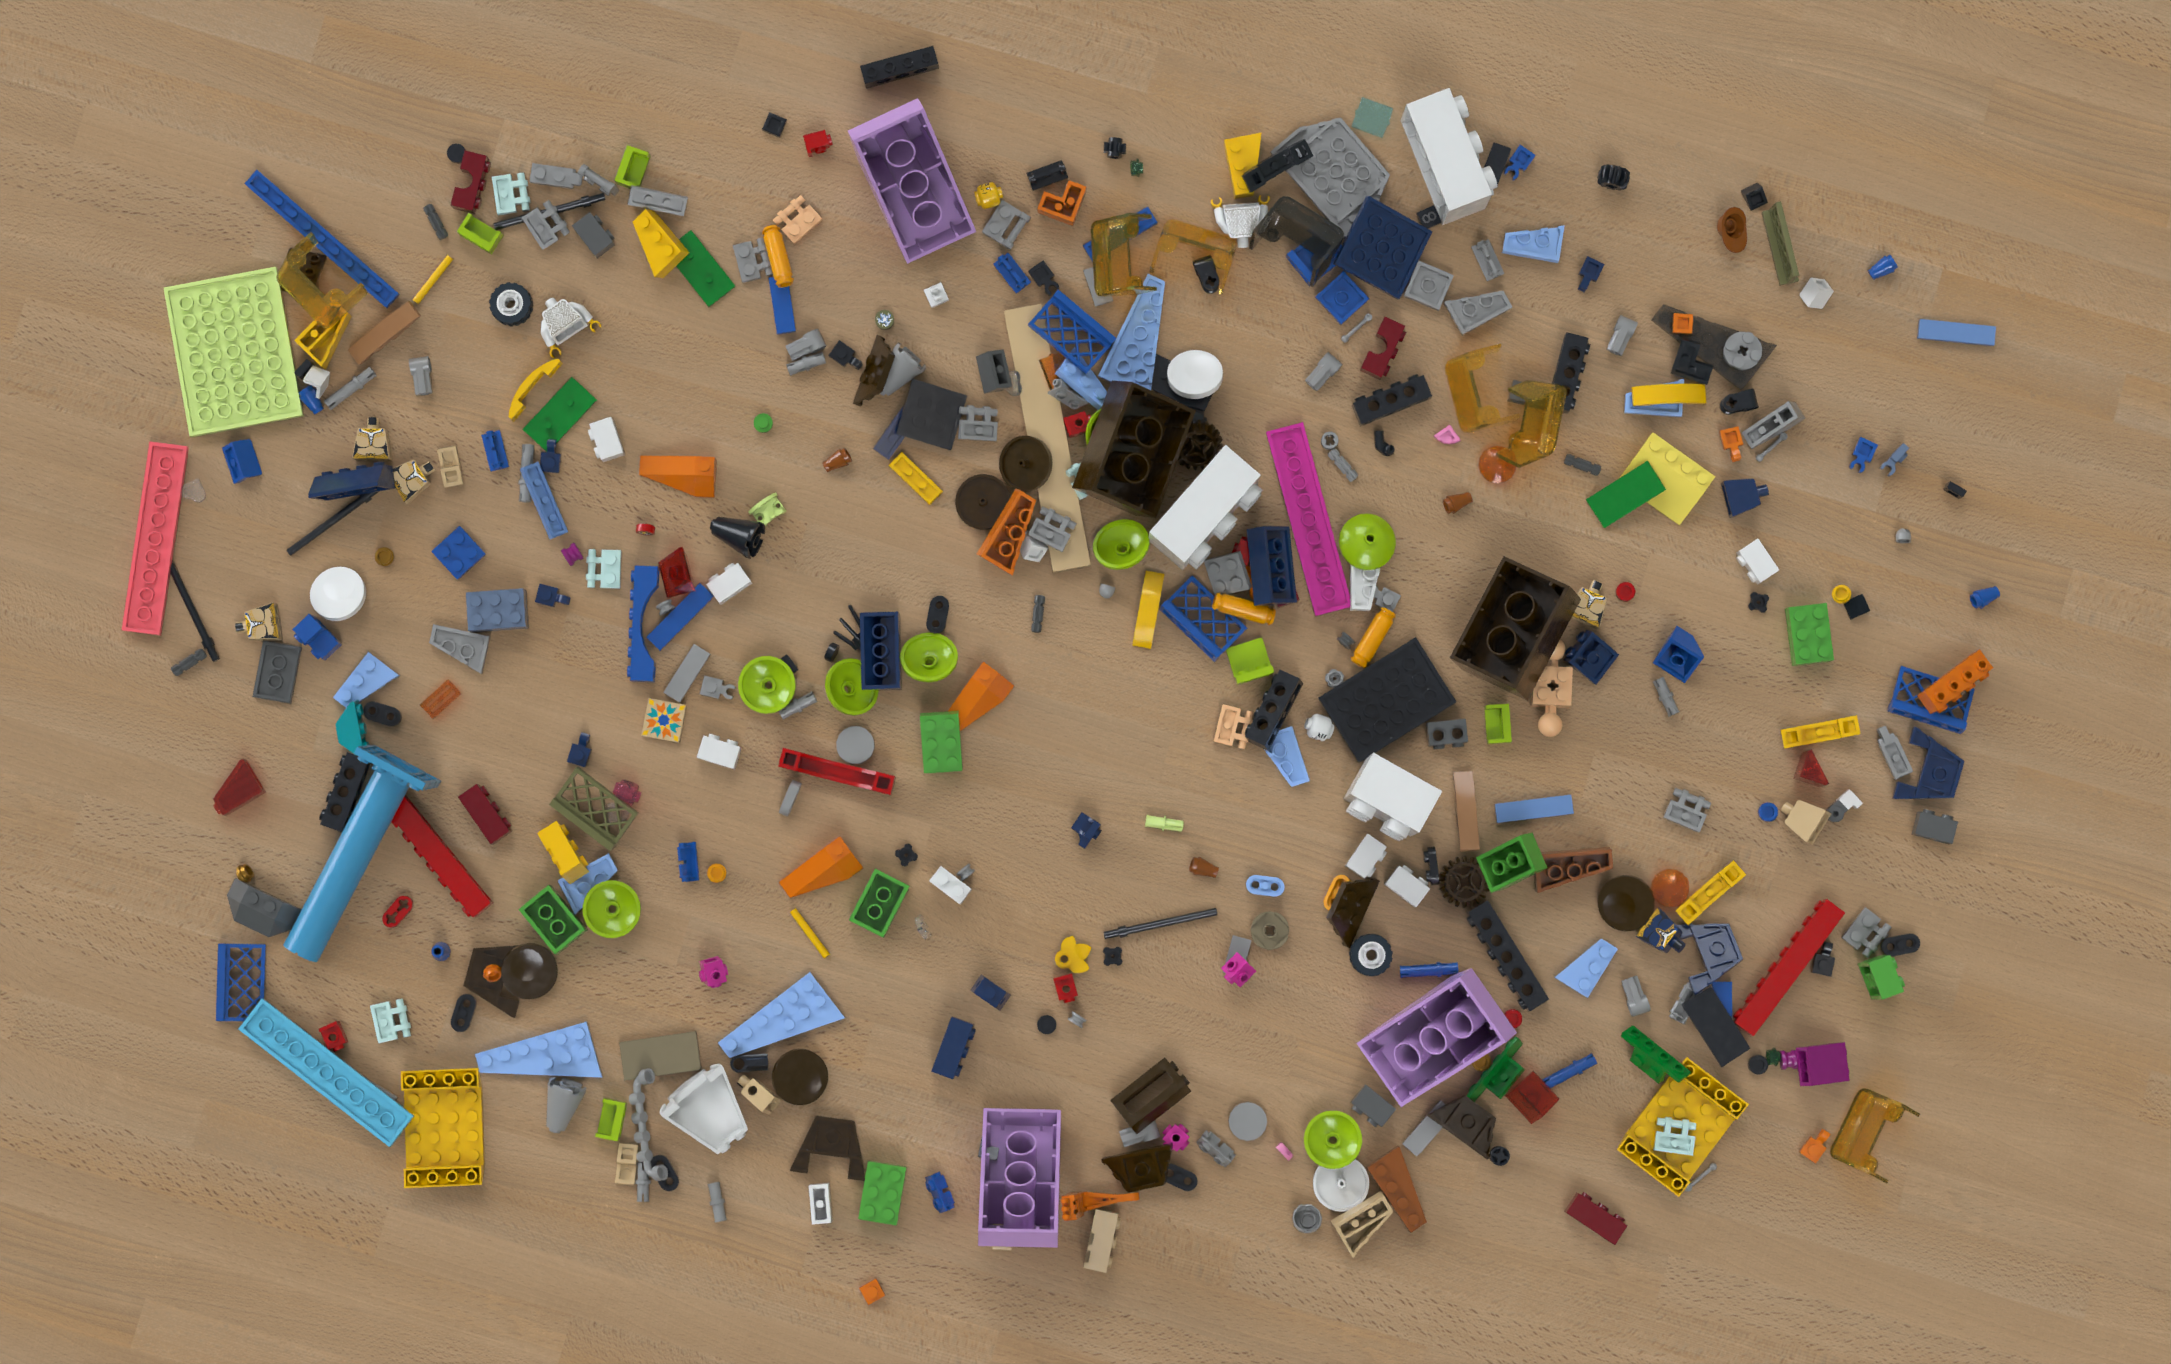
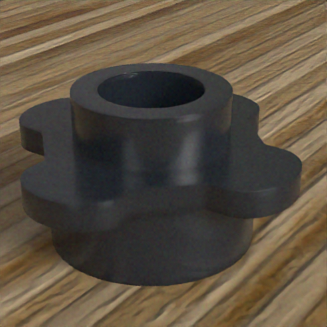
M1757 592L1751 593V602L1748 604L1749 610H1759L1761 613L1766 612L1767 601H1769L1768 595L1758 594Z
M905 844L904 848L895 851V856L899 857L901 865L904 867L918 858L910 844Z
M1120 947L1104 948L1105 959L1103 962L1106 966L1110 964L1119 966L1122 964V949Z

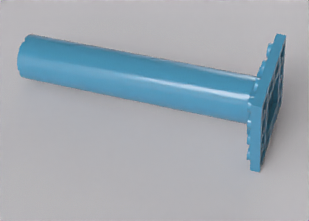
M376 745L358 746L354 752L358 756L357 759L361 762L374 764L372 767L374 772L283 944L292 953H298V956L312 962H318L409 787L416 791L437 788L441 783V780Z

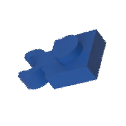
M1519 145L1509 160L1513 165L1508 166L1504 174L1506 175L1508 171H1513L1515 175L1512 180H1516L1519 175V169L1525 172L1536 155L1522 145Z
M1860 437L1852 453L1857 458L1850 463L1849 469H1853L1855 464H1859L1860 470L1858 473H1862L1865 469L1864 462H1871L1878 444Z

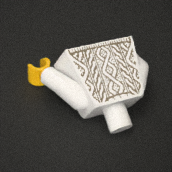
M1259 195L1258 203L1223 205L1220 197V203L1217 205L1211 199L1216 223L1223 233L1229 234L1230 238H1237L1238 248L1249 247L1248 237H1256L1257 232L1262 230L1268 219L1267 205L1270 197L1267 195L1266 202H1263L1261 195Z
M550 298L545 303L548 309L542 313L543 320L540 333L547 347L551 349L550 356L552 358H555L553 355L554 349H557L559 354L562 355V350L556 347L555 343L557 346L587 327V322L590 324V330L594 333L596 332L592 329V324L596 323L601 328L600 322L594 321L592 319L593 316L581 304L575 302L568 303L565 299L557 302L555 298Z

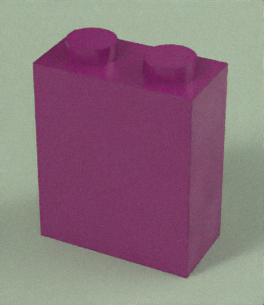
M1845 1042L1796 1048L1800 1086L1850 1081Z

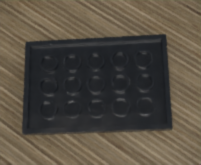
M1416 637L1318 698L1358 763L1456 703L1455 698Z

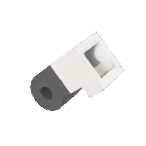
M1850 789L1846 790L1826 809V811L1831 813L1828 821L1833 823L1841 821L1846 811L1851 807L1857 809L1863 803Z

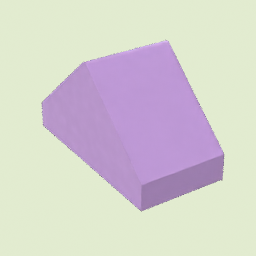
M918 98L848 130L861 169L907 264L976 232L927 114Z
M1470 968L1450 976L1370 1032L1356 1044L1400 1107L1506 1043L1517 1032L1473 969Z
M983 1109L978 1246L1058 1248L1061 1110ZM987 1147L999 1148L997 1160L989 1159Z

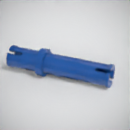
M1436 962V964L1400 966V977H1441V975H1454L1459 973L1458 962Z
M1590 1053L1578 1061L1574 1060L1569 1066L1541 1079L1545 1090L1547 1091L1577 1074L1581 1075L1584 1070L1597 1065L1598 1063L1593 1054Z

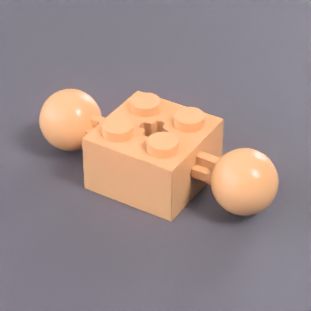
M1561 639L1531 693L1530 707H1545V714L1538 721V729L1546 737H1554L1561 732L1563 723L1556 714L1557 708L1569 709L1572 702L1573 668L1558 667V660L1564 656L1566 650L1565 644ZM1550 683H1553L1556 687L1553 691H1551L1550 687H1547Z

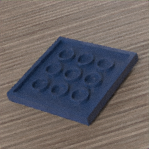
M1366 196L1333 264L1398 300L1433 231L1376 199Z

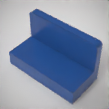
M251 439L234 441L222 448L234 484L241 483L250 477L262 475Z

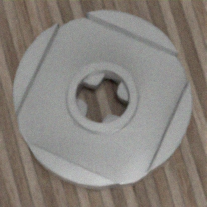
M1737 332L1727 339L1723 348V357L1729 366L1742 371L1754 367L1761 359L1762 346L1753 333ZM1739 346L1747 348L1746 356L1738 354Z

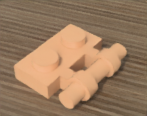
M801 195L796 200L790 201V205L783 211L780 210L777 213L778 216L773 219L777 226L782 221L786 224L781 231L794 245L823 220L810 204L805 209L800 206L806 201ZM796 210L799 214L790 220L788 216Z
M1222 704L1213 742L1232 746L1234 739L1239 740L1238 748L1245 749L1248 742L1245 738V730L1249 724H1252L1254 712L1246 711L1245 717H1241L1240 708ZM1238 722L1243 723L1241 734L1235 733Z

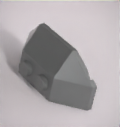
M237 878L234 879L227 894L234 921L267 937L291 930L302 910Z

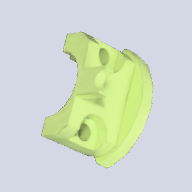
M775 492L757 503L748 513L750 515L753 514L758 522H762L767 526L770 521L784 514L786 510L777 499L778 495Z

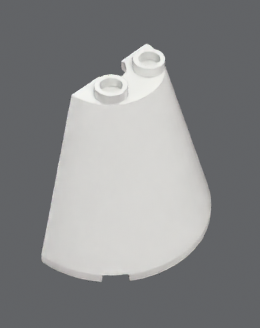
M714 1064L710 1066L711 1070L707 1072L705 1069L701 1070L678 1087L667 1098L670 1102L667 1105H662L660 1115L716 1154H719L720 1152H726L731 1147L730 1142L734 1139L737 1141L742 1139L746 1135L745 1132L748 1128L724 1067L721 1064Z

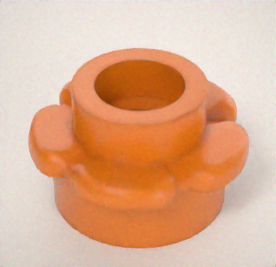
M488 965L483 971V977L489 982H495L501 978V968L498 965Z

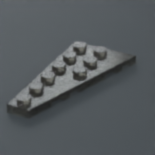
M1664 304L1651 319L1652 322L1679 343H1681L1683 337L1701 342L1697 357L1707 364L1714 365L1713 369L1739 390L1745 387L1777 346L1758 338L1762 346V357L1754 367L1742 371L1729 366L1723 357V348L1727 339L1739 331L1706 321L1698 316H1693L1692 334L1672 333L1673 314L1687 313ZM1739 346L1738 354L1746 356L1747 348Z

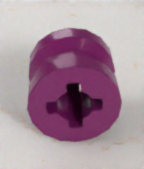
M574 542L570 544L569 548L561 550L570 566H573L575 561L584 559Z
M1783 1050L1779 1052L1781 1070H1786L1787 1068L1798 1069L1796 1050H1791L1790 1052Z

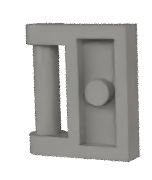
M583 164L578 170V174L584 176V180L592 186L594 183L600 186L599 190L607 196L609 194L616 196L619 189L616 184L595 173L587 165Z
M1002 200L982 233L1011 250L1014 246L1013 242L1025 223L1030 221L1031 217ZM1014 217L1020 218L1008 238H1002Z

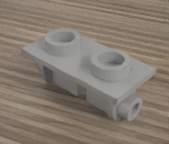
M1489 239L1486 241L1482 240L1477 245L1471 247L1486 281L1504 274Z
M1062 379L1053 380L1052 385L1054 388L1048 391L1049 395L1074 410L1088 404L1082 396L1069 387Z
M1689 982L1683 985L1684 988L1679 995V1000H1676L1673 1008L1669 1011L1670 1018L1682 1024H1685L1689 1017L1682 1004L1696 996Z
M1206 1130L1196 1143L1203 1152L1209 1153L1217 1164L1226 1167L1236 1156L1233 1153L1234 1150L1225 1143L1218 1147L1217 1144L1220 1142V1139L1211 1131L1208 1132Z

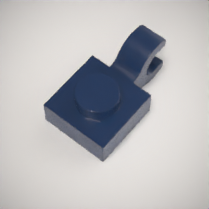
M1589 256L1586 257L1578 274L1583 276L1578 287L1579 291L1585 293L1590 281H1597L1604 267L1603 263Z
M555 439L547 440V452H541L540 466L543 472L560 473L561 454L556 453L557 440Z
M539 584L535 602L555 607L556 602L569 605L571 598L558 594L559 588Z
M581 732L578 745L572 743L567 762L582 767L587 766L592 750L586 748L590 734Z

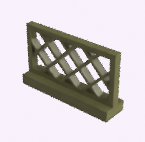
M1780 201L1776 202L1769 210L1762 211L1779 286L1799 281V272Z
M579 767L575 768L556 797L549 804L609 851L617 846L620 842L619 840L639 813ZM577 774L584 778L585 785H575L574 778ZM595 786L599 789L600 796L591 798L589 787ZM586 788L587 798L578 799L576 789ZM572 789L574 800L568 801L562 795L566 790ZM611 798L614 800L615 808L606 809L605 799ZM601 799L602 810L593 811L591 800ZM588 801L589 812L581 811L579 802ZM620 810H627L632 814L629 820L621 821ZM616 811L618 821L608 822L607 812ZM603 813L605 823H597L594 814ZM618 824L620 832L617 837L610 833L609 825Z

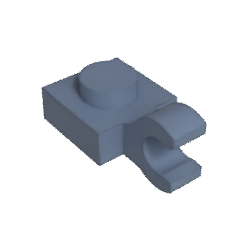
M1904 443L1901 444L1888 460L1880 466V469L1882 470L1885 466L1890 467V472L1887 476L1893 475L1896 470L1895 463H1901L1907 457L1906 451L1909 447Z

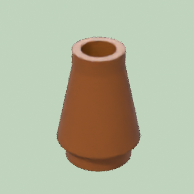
M839 448L822 464L825 470L829 472L848 466L852 459L846 448L842 450Z
M1469 492L1446 496V499L1443 500V506L1448 514H1455L1469 503H1472L1473 499Z
M1193 857L1189 871L1193 875L1216 878L1219 867L1214 866L1201 857Z

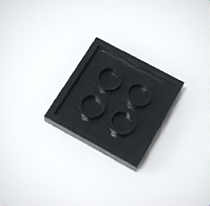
M912 379L896 434L951 450L959 426V420L962 414H959L960 406H965L967 395Z

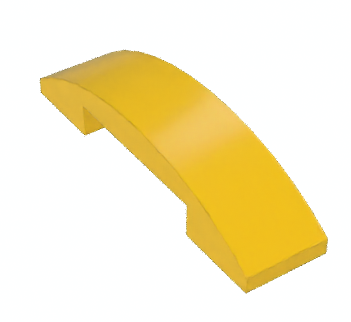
M558 358L538 367L520 385L509 410L508 417L513 422L526 408L521 401L542 376L546 374L551 378L562 366L563 363Z
M1659 384L1631 387L1633 406L1706 404L1705 384Z
M1145 572L1132 646L1151 649L1164 580L1163 573Z
M1857 715L1780 730L1784 749L1861 734Z
M1733 860L1675 910L1676 913L1689 925L1728 889L1745 877L1746 874Z

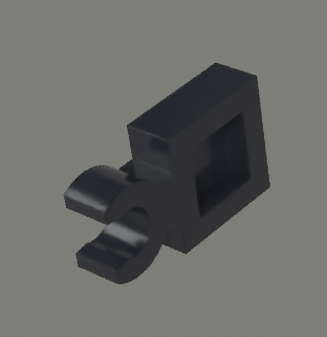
M1044 260L1028 271L1038 287L1045 286V292L1048 296H1051L1050 286H1054L1059 290L1058 283L1051 281L1055 276Z

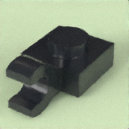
M840 340L828 355L844 368L847 363L857 370L863 365L860 360L853 357L855 351Z
M1824 942L1821 955L1815 953L1812 973L1832 976L1835 958L1830 957L1833 943Z

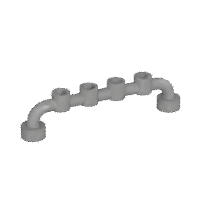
M647 1068L639 1072L633 1083L634 1093L629 1095L630 1104L636 1106V1113L632 1114L631 1120L634 1124H638L639 1132L634 1134L635 1142L641 1143V1151L636 1155L637 1160L640 1163L643 1162L647 1175L653 1177L655 1181H662L667 1178L668 1170L664 1165H657L652 1168L651 1160L653 1159V1153L649 1150L648 1144L650 1133L646 1130L648 1115L643 1107L645 1095L641 1092V1084H651L655 1080L653 1070Z

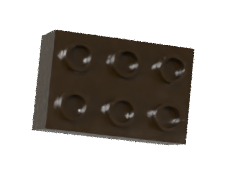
M1112 380L1072 488L1135 516L1156 518L1196 410L1134 382Z
M1503 556L1455 646L1450 659L1463 671L1528 701L1581 598L1570 586Z

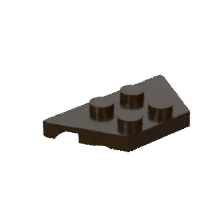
M876 336L871 353L866 359V367L860 376V384L853 404L857 406H862L864 399L869 401L875 395L883 392L895 355L891 351L890 346L884 343L885 338L882 336Z
M1371 878L1366 881L1355 880L1354 882L1347 881L1341 883L1326 918L1333 925L1336 935L1341 937L1343 946L1351 947L1380 880Z
M1463 1095L1428 1114V1117L1485 1159H1489V1149L1493 1139L1492 1132L1495 1127L1496 1118Z
M1169 1143L1102 1158L1101 1161L1111 1169L1112 1175L1122 1183L1123 1188L1128 1193L1163 1186L1167 1180L1173 1144Z

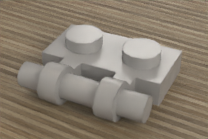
M549 200L543 203L546 208L545 212L542 213L537 207L522 217L542 250L559 240L556 235L557 231L560 230L563 236L570 233L566 227L567 223L561 219L557 213L558 209ZM547 217H552L556 224L554 227L550 226L546 220Z
M763 237L757 239L758 246L753 248L751 241L733 245L742 283L761 279L759 271L765 270L766 276L773 275ZM756 254H761L762 263L757 264Z
M967 405V407L960 406L959 414H966L967 418L966 420H959L958 439L997 441L998 422H991V416H997V409H991L989 406H983V408H976L973 405ZM974 415H981L983 421H974Z
M1042 506L1039 513L1046 517L1044 521L1036 518L1028 536L1063 552L1071 534L1065 532V529L1068 527L1074 530L1077 523L1071 521V518L1068 516L1063 517L1055 513L1056 510L1052 508L1047 509ZM1051 519L1060 523V527L1057 528L1049 524Z
M1675 788L1673 795L1679 797L1678 802L1670 800L1663 818L1699 833L1707 814L1700 812L1702 807L1709 809L1711 802L1706 801L1702 796L1697 797L1690 794L1688 790ZM1687 800L1691 803H1694V809L1685 806V801Z
M1864 907L1841 938L1856 950L1861 945L1865 946L1866 949L1862 954L1868 958L1872 952H1876L1877 946L1882 939H1886L1887 933L1892 927L1885 923L1882 928H1879L1877 924L1881 919ZM1873 931L1876 933V936L1869 942L1866 938Z

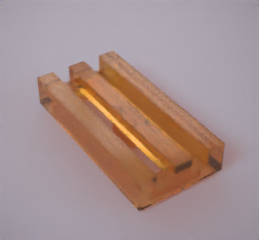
M448 679L424 700L420 706L432 719H435L462 693ZM448 685L450 686V688L445 693H443L434 703H432L429 707L426 706L437 695H439ZM454 690L455 694L432 713L431 710Z

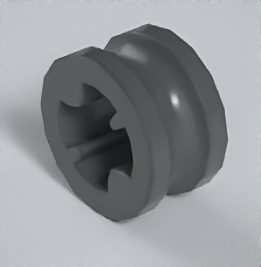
M1342 632V636L1338 637L1337 640L1350 650V645H1354L1356 642L1345 632Z

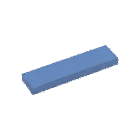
M1919 319L1917 339L1994 346L1996 326Z
M539 462L521 468V474L549 539L568 533Z
M1571 795L1494 804L1497 823L1574 814Z

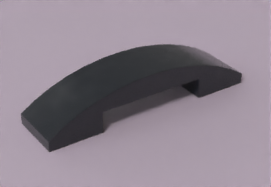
M1303 139L1253 166L1242 175V178L1249 193H1251L1287 169L1313 157V154L1306 139Z

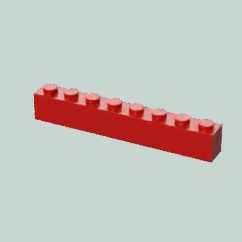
M405 794L391 823L396 828L400 827L403 831L401 835L408 843L410 841L413 843L416 854L420 858L423 856L426 859V866L431 872L435 871L439 875L438 881L444 887L448 886L452 891L450 893L451 897L456 902L460 901L464 906L462 908L463 912L468 917L476 918L490 907L493 901Z
M1828 899L1819 900L1813 907L1814 913L1811 917L1808 915L1803 920L1802 929L1799 932L1796 931L1790 938L1791 944L1788 947L1785 946L1780 951L1779 960L1769 966L1767 976L1765 978L1761 977L1757 982L1756 987L1758 988L1754 993L1750 992L1744 1000L1746 1002L1742 1009L1738 1008L1734 1013L1733 1017L1735 1019L1733 1022L1748 1035L1754 1036L1844 916L1845 912Z

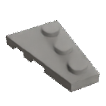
M1504 291L1443 302L1461 335L1512 309V305Z
M433 624L429 643L482 674L490 636Z

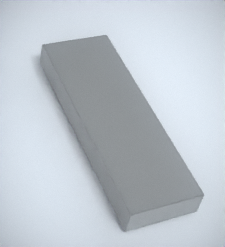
M631 185L627 204L684 216L688 197Z
M693 644L663 693L681 703L711 654Z
M1440 1100L1429 1113L1441 1108L1445 1104ZM1427 1115L1402 1144L1417 1157L1443 1127Z

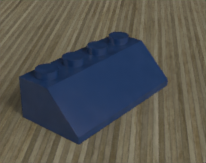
M385 462L373 463L372 467L367 465L356 466V470L344 468L339 469V473L334 474L332 471L322 472V476L314 477L308 498L329 501L395 489L393 467L385 465Z
M1261 526L1247 529L1254 606L1297 603L1289 526Z
M898 611L860 613L862 690H902L900 613Z

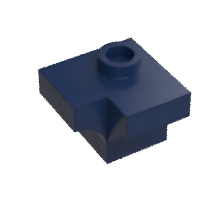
M1081 812L1071 827L1072 830L1078 833L1080 837L1078 845L1083 849L1087 847L1092 838L1096 840L1102 831L1099 829L1101 824Z

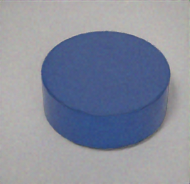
M1763 803L1758 809V816L1765 822L1773 821L1778 816V809L1773 803Z

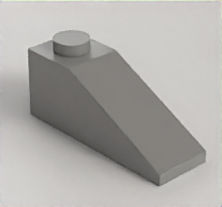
M1788 401L1743 431L1742 434L1751 449L1789 430L1804 420L1805 417L1796 402Z

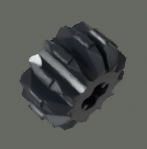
M1603 165L1598 172L1597 183L1607 189L1624 190L1629 184L1630 172L1620 166Z

